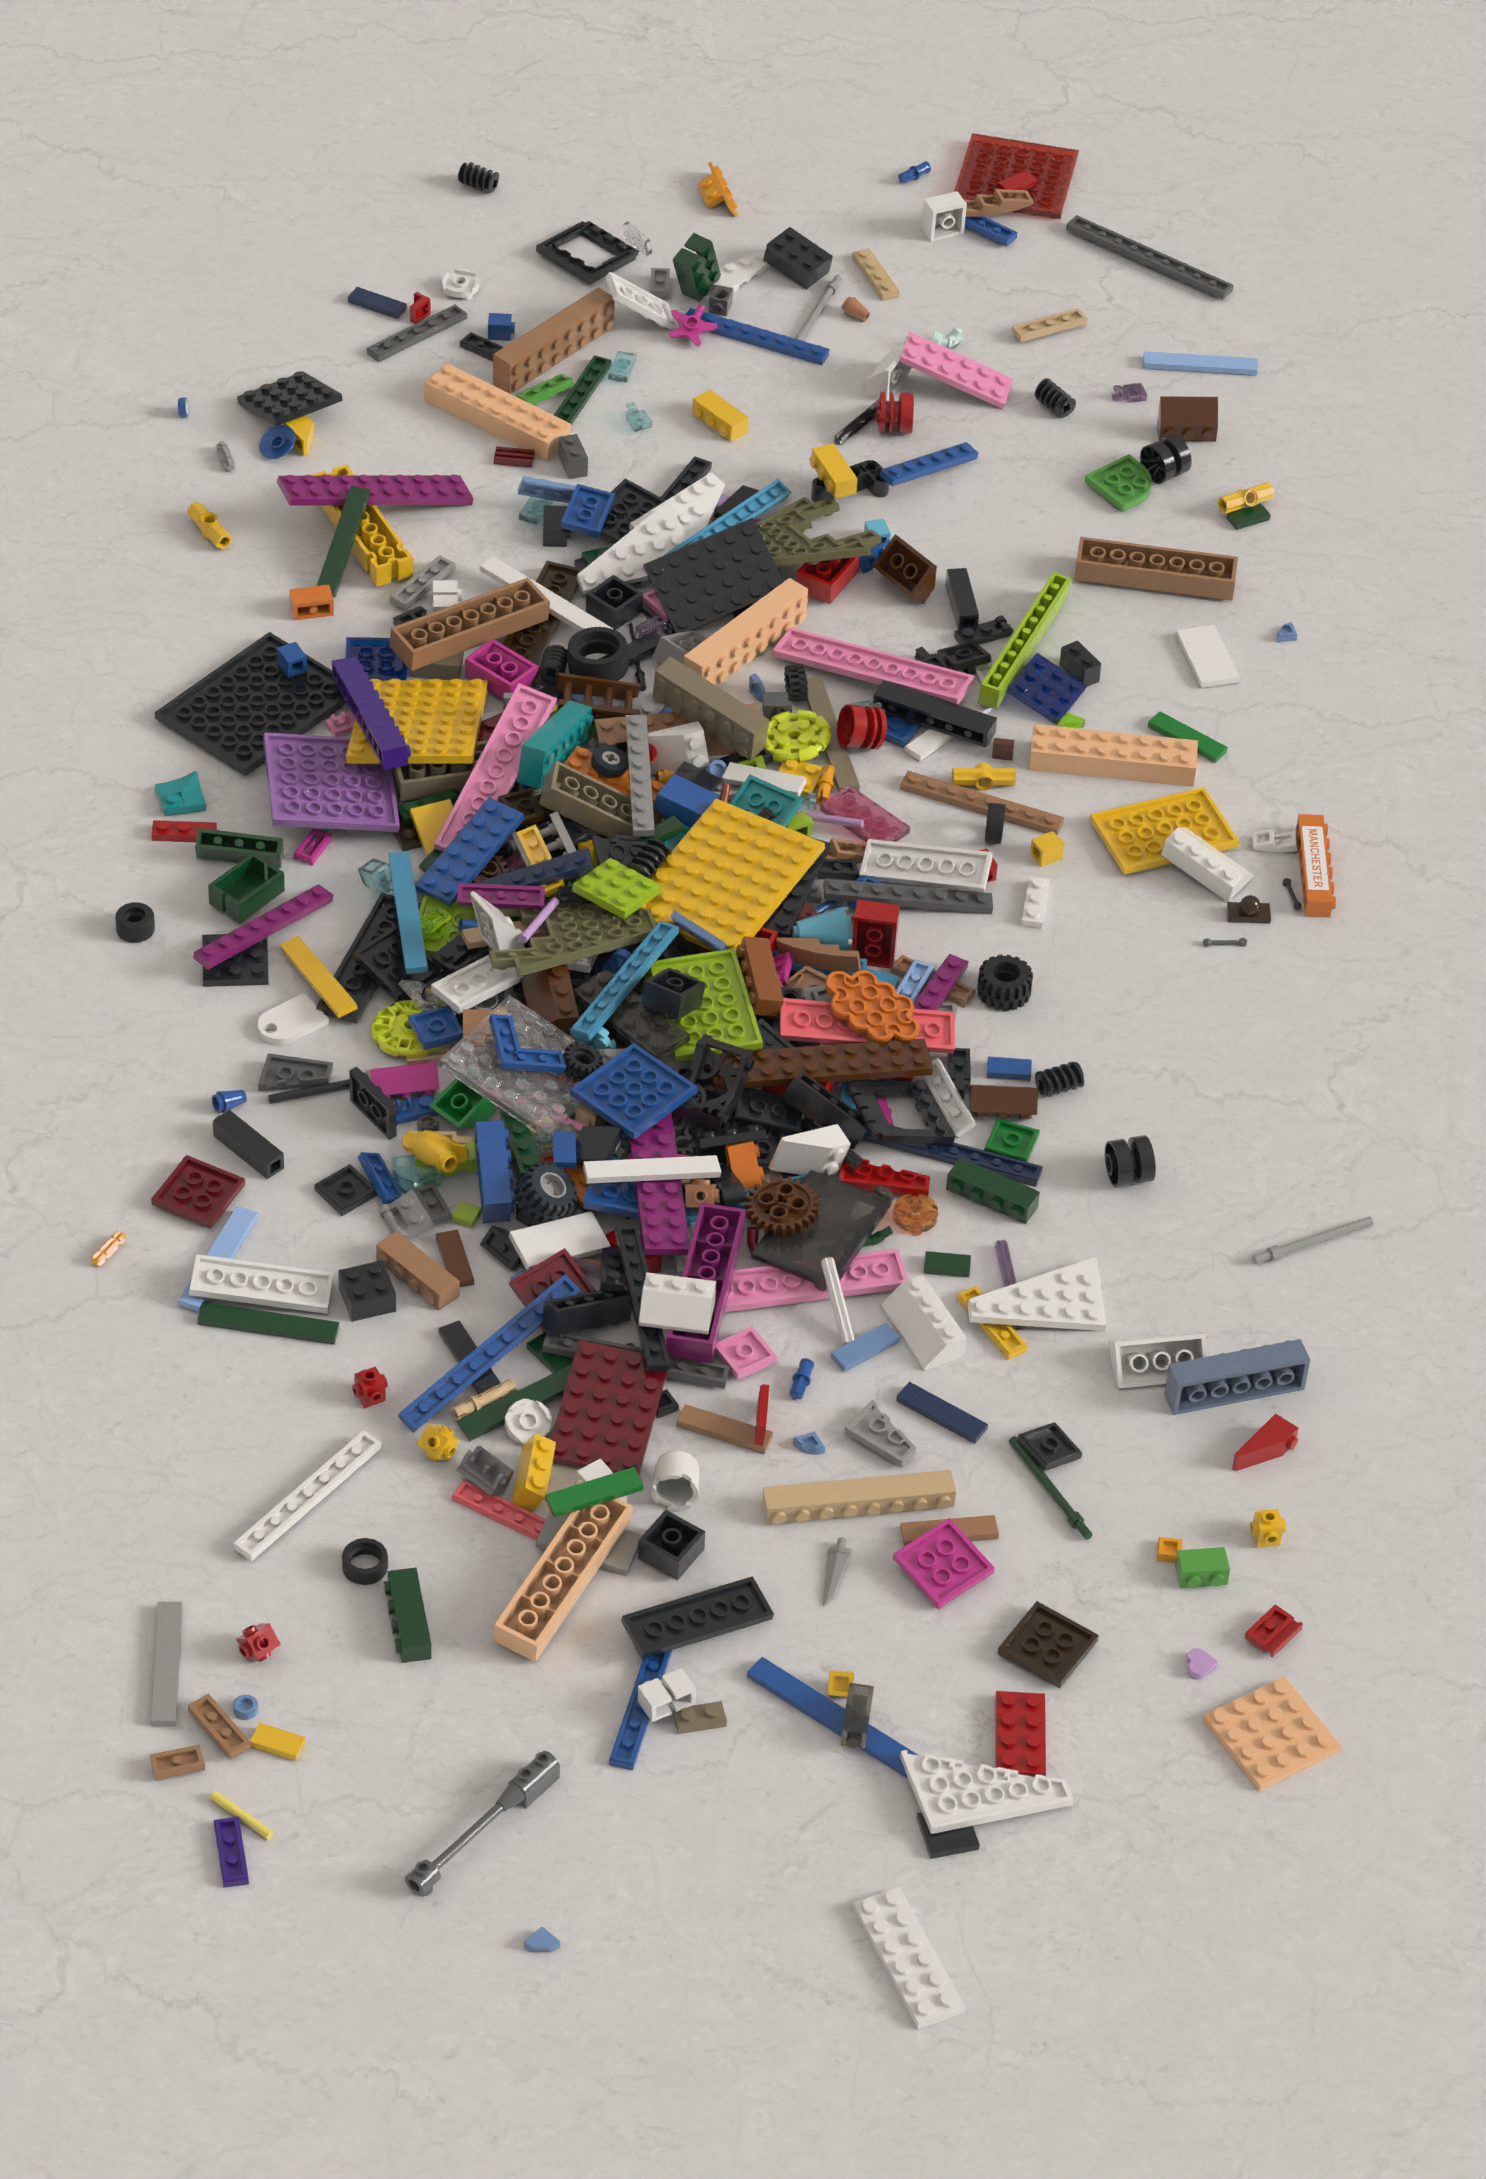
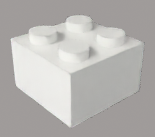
M957 191L924 199L921 229L930 242L964 234L967 203Z

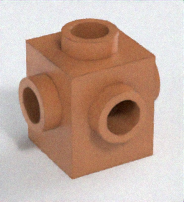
M696 1180V1184L685 1185L686 1207H697V1212H699L701 1203L717 1205L720 1202V1189H717V1184H710V1180Z

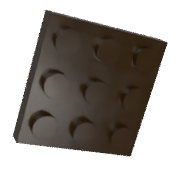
M1036 1601L999 1646L997 1654L1060 1689L1098 1642L1099 1635Z

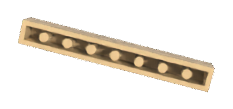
M951 1470L763 1487L762 1506L766 1525L906 1511H923L927 1509H945L954 1507L956 1490Z

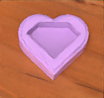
M1194 1648L1188 1654V1673L1195 1679H1201L1217 1667L1218 1661L1204 1650Z

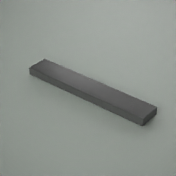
M455 304L368 347L367 354L379 363L466 320L467 313Z

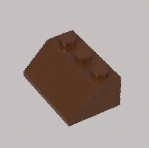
M1160 396L1156 425L1158 440L1170 434H1176L1184 441L1216 442L1218 431V397Z
M895 534L872 567L911 598L924 604L935 588L937 566Z
M559 965L541 970L522 978L521 985L530 1025L559 1033H569L570 1029L579 1019L567 965Z
M973 1084L969 1086V1111L974 1112L976 1117H987V1113H996L997 1118H1009L1010 1114H1019V1119H1032V1115H1037L1038 1088Z

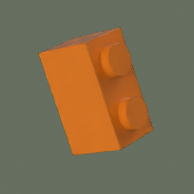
M330 585L289 589L290 608L294 620L334 616V600Z
M754 1141L724 1145L728 1167L743 1184L744 1189L753 1188L755 1184L762 1186L761 1180L764 1179V1172L762 1166H758L757 1158L760 1157L758 1145L754 1144Z

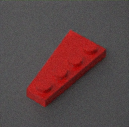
M863 1158L862 1165L857 1169H854L845 1161L841 1164L839 1181L870 1192L928 1197L930 1176L904 1169L900 1172L894 1171L891 1166L882 1164L881 1167L870 1164V1160Z

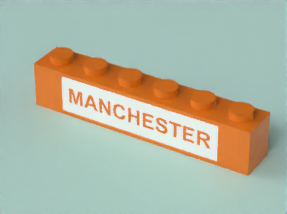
M1298 814L1296 834L1305 917L1330 918L1331 910L1336 907V897L1332 896L1334 894V882H1331L1333 868L1329 867L1331 864V853L1327 852L1330 844L1329 838H1326L1328 824L1324 823L1323 815Z

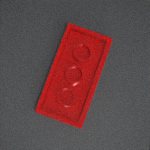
M996 1691L995 1768L1016 1770L1018 1774L1035 1777L1036 1774L1046 1777L1045 1693Z

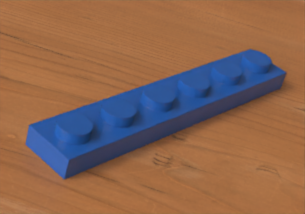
M965 442L881 469L879 476L889 485L895 486L975 460L979 452Z

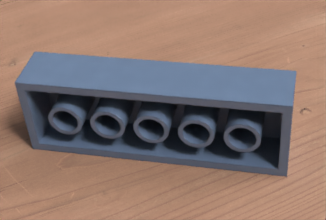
M1301 1339L1175 1362L1169 1364L1164 1395L1172 1414L1177 1415L1305 1390L1310 1358Z

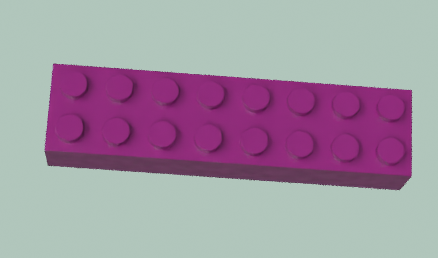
M708 1203L700 1204L682 1277L716 1281L715 1304L709 1333L701 1334L668 1329L666 1337L668 1356L712 1363L745 1231L746 1209Z

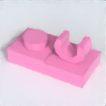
M341 711V715L337 717L332 714L330 719L326 720V727L334 737L352 733L355 717L351 711L347 713Z

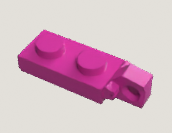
M790 951L773 957L780 987H783L782 983L787 982L794 957Z

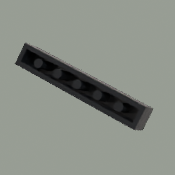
M883 680L874 694L873 707H881L886 715L985 748L996 733L997 717Z

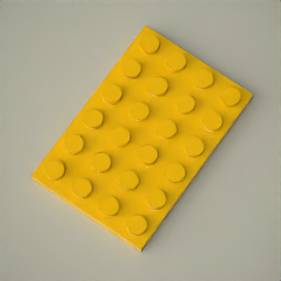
M1205 787L1090 814L1092 825L1123 875L1172 864L1161 853L1165 840L1178 827L1188 828L1220 852L1238 848L1239 846L1238 838Z

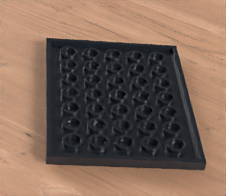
M268 632L154 713L155 719L241 774L246 775L265 762L264 733L302 735L344 705L346 701L333 680L332 670L306 655L307 672L288 678L278 664L277 648L289 643Z

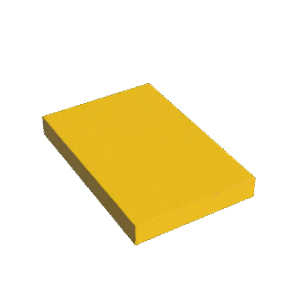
M450 799L410 809V815L426 857L434 849V843L453 809Z

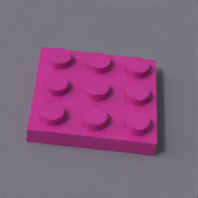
M950 1518L893 1554V1560L937 1609L942 1608L992 1575L995 1571L994 1566Z

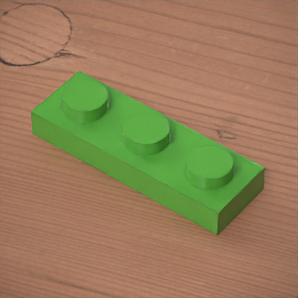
M559 374L516 394V397L535 406L542 400L550 399L557 393L565 392L568 388L574 386V381L571 377Z

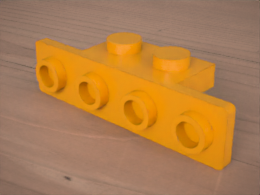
M709 162L708 165L712 174L697 183L706 205L711 209L725 200L734 216H737L738 213L735 208L738 206L735 200L731 198L733 195L729 188L726 187L728 184L722 176L721 169L718 165L714 166L712 162Z

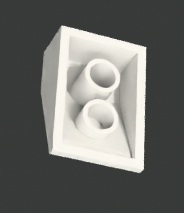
M699 721L648 733V743L654 745L658 752L657 758L650 762L651 774H656L657 771H662V769L676 772L684 761L702 770L706 769L709 758L704 730Z
M470 892L480 935L492 950L525 948L524 943L519 941L522 931L514 927L510 917H505L499 909L476 892Z
M838 1124L782 1137L769 1168L773 1171L799 1175L808 1174L810 1170L823 1175H835L838 1173L851 1143Z

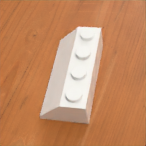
M1178 827L1165 840L1161 855L1227 902L1253 878V874L1188 828Z
M924 1275L902 1282L881 1304V1309L924 1371L965 1356L967 1337Z
M1202 1332L1109 1340L1110 1361L1118 1389L1166 1384L1169 1364L1207 1357L1206 1334Z

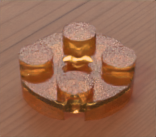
M906 1194L895 1202L893 1221L911 1235L919 1236L922 1232H926L936 1225L938 1221L937 1204L926 1195L919 1194V1197H912V1194ZM911 1212H920V1215H913Z

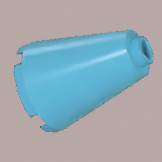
M840 907L796 921L795 926H792V937L819 938L820 944L839 945V949L850 950L852 944L848 945V939H852L853 932L851 916L845 913V911L849 910L848 907Z

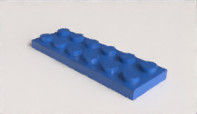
M488 797L415 884L416 890L452 907L457 901L459 883H472L525 819L524 813Z

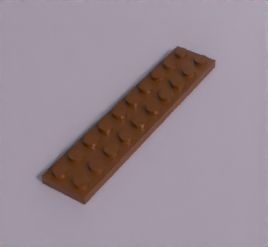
M925 1039L753 1050L752 1058L755 1059L753 1069L749 1071L744 1088L790 1085L795 1076L801 1071L818 1083L932 1075L933 1066ZM728 1054L725 1065L730 1059L734 1058L733 1068H738L741 1057ZM708 1066L709 1072H712L711 1066ZM721 1071L712 1079L714 1090L727 1089Z

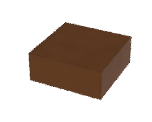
M994 738L992 758L1012 761L1015 740Z

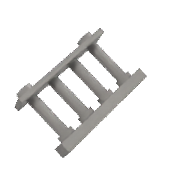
M558 812L549 814L552 823L549 824V827L539 830L542 838L552 834L553 836L558 835L556 841L546 845L549 853L557 849H564L563 855L575 852L576 849ZM514 831L512 833L513 839L509 840L514 852L518 851L525 867L531 866ZM583 872V873H580V874H576V875H573V876L564 878V879H562V880H563V882H564V881L569 880V879H571V878L581 879L583 876H585V875L587 874V872Z

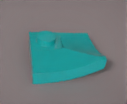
M193 771L176 780L155 784V792L164 815L206 811V802L197 771Z

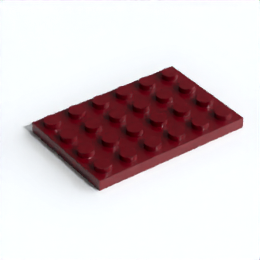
M579 1340L551 1436V1440L556 1442L553 1462L583 1468L601 1459L613 1473L635 1467L640 1476L668 1371L647 1372L643 1353Z

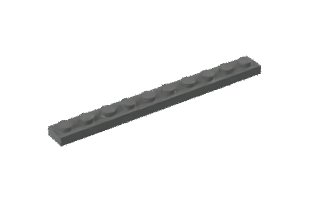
M1078 215L1066 225V230L1222 300L1233 291L1234 285Z

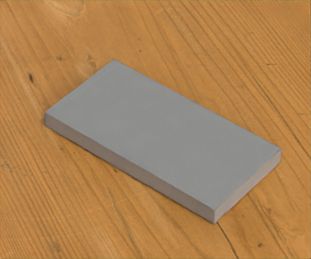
M549 1511L535 1547L546 1550L571 1513L553 1518L551 1511ZM625 1530L600 1568L627 1576L638 1550V1540L642 1535Z

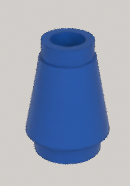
M244 1090L217 1091L212 1096L214 1110L216 1112L221 1111L222 1113L247 1101Z

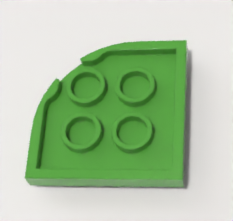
M1130 454L1085 475V482L1122 512L1142 503L1148 497L1151 490V475L1149 471Z

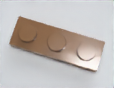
M209 1693L188 1705V1712L230 1760L251 1748L249 1739Z

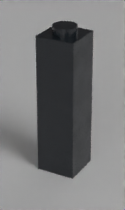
M967 568L947 569L945 585L957 630L978 625L979 612Z
M231 1110L217 1116L213 1120V1136L263 1177L269 1179L284 1169V1153Z

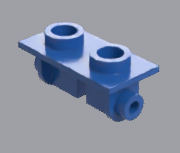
M890 540L872 548L871 555L860 556L859 567L862 569V574L874 569L872 566Z

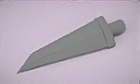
M842 1537L838 1538L836 1547L828 1549L823 1607L834 1598L852 1553L850 1548H846L847 1540Z

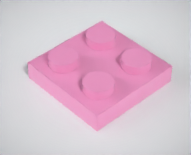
M753 1326L722 1339L716 1344V1355L724 1365L730 1366L729 1371L737 1380L777 1363L776 1354Z

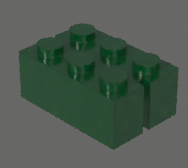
M693 233L684 246L696 252V254L681 248L673 258V264L681 293L701 302L708 295L710 287L719 281L721 273L712 241Z
M254 852L208 885L209 904L222 913L226 911V915L239 924L285 891L284 872L271 863L267 865V861Z

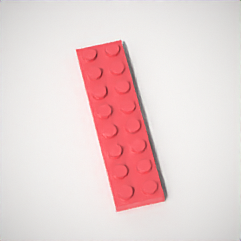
M783 998L784 1003L780 1010L779 1020L780 1037H784L789 1041L826 1044L871 1042L866 1033H857L849 1027L847 1020L836 1018L830 1010L831 1002ZM914 1009L911 1017L920 1026L917 1039H925L928 1052L954 1054L955 1012Z

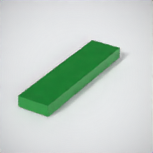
M1161 711L1148 721L1149 728L1166 737L1197 740V753L1215 763L1227 753V746Z
M635 1467L545 1494V1501L553 1518L643 1491L644 1486Z

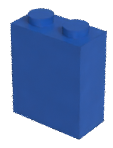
M673 774L658 792L653 811L668 818L675 816L682 824L692 828L713 801L718 799L719 795Z

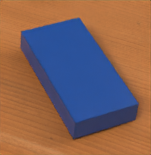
M988 1056L987 1078L1031 1081L1032 1060Z
M553 1132V1163L556 1164V1167L576 1168L575 1132Z

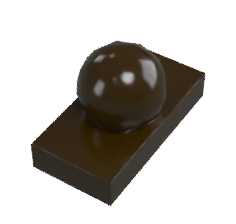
M1253 895L1243 897L1240 902H1227L1228 922L1270 923V903H1260L1259 899Z

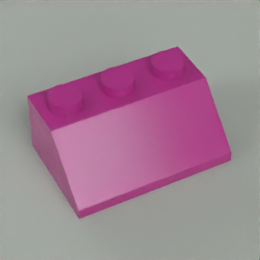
M491 639L465 658V677L469 680H488V691L504 700V693H514L518 683L529 687L538 671L536 664L494 639Z
M437 1062L366 1070L370 1080L376 1086H380L383 1093L389 1099H391L390 1095L399 1094V1098L412 1097V1092L421 1091V1095L435 1094V1089H440Z

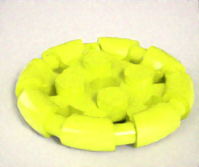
M811 711L782 712L773 716L769 722L765 748L769 750L773 755V760L786 763L787 760L804 762L819 755L820 751H824L828 747L832 737L831 727L822 716L818 717L816 713Z
M415 1000L395 1002L391 1007L386 1006L373 1019L374 1023L371 1025L373 1041L375 1044L380 1045L379 1048L382 1051L397 1058L399 1056H406V1059L428 1056V1053L432 1051H438L443 1046L424 1050L413 1030L407 1029L410 1026L408 1016L437 1009V1007L427 1002L416 1003Z

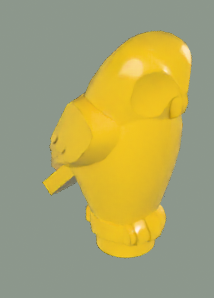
M424 1130V1132L409 1131L402 1139L403 1149L416 1156L422 1164L436 1167L439 1171L452 1172L456 1169L458 1163H464L469 1158V1150L466 1145L459 1144L450 1137L430 1130Z

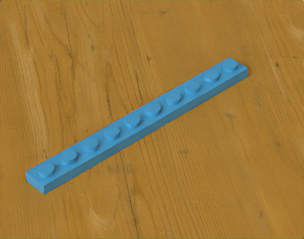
M778 478L666 554L753 518L755 520L789 497L792 492Z

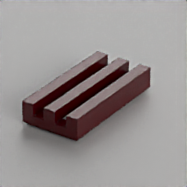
M496 446L494 464L532 468L535 450Z

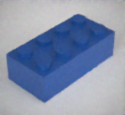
M503 1120L476 1122L474 1144L483 1223L510 1222L511 1213H515V1193L512 1190L513 1170L510 1169L511 1151L508 1149L509 1132L508 1128H504Z

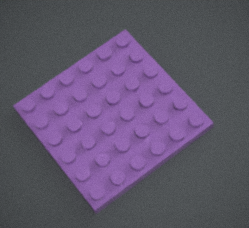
M264 733L263 744L272 826L399 832L400 824L392 768L383 769L381 764H346V753L350 737Z

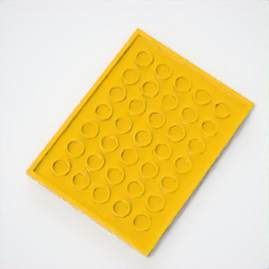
M369 680L373 682L374 690H378L379 698L383 699L384 707L388 708L390 717L394 718L395 726L399 727L400 735H404L405 743L410 746L411 757H408V764L473 763L488 692V680ZM355 719L346 753V764H380Z
M715 799L673 849L672 854L668 855L666 862L663 861L661 868H658L656 874L652 875V880L662 885L661 893L640 908L651 909L656 924L659 921L675 924L670 917L675 910L725 942L729 949L734 948L736 952L737 946L741 944L744 936L754 937L824 851L825 844L724 801ZM679 928V931L681 935L685 938V940L692 942L696 945H699L703 948H706L710 951H715L703 942L699 941L698 939L690 935L689 933Z

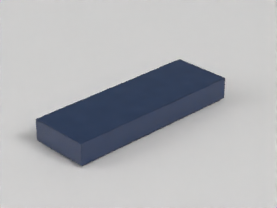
M356 287L348 296L349 303L396 319L407 309V303L360 287Z

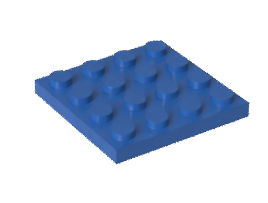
M632 1043L570 1089L572 1097L612 1125L620 1126L622 1131L632 1139L639 1137L697 1093V1086L635 1043Z

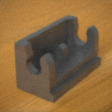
M476 1446L473 1452L468 1450L460 1466L457 1468L459 1473L490 1496L505 1493L515 1472L481 1446Z

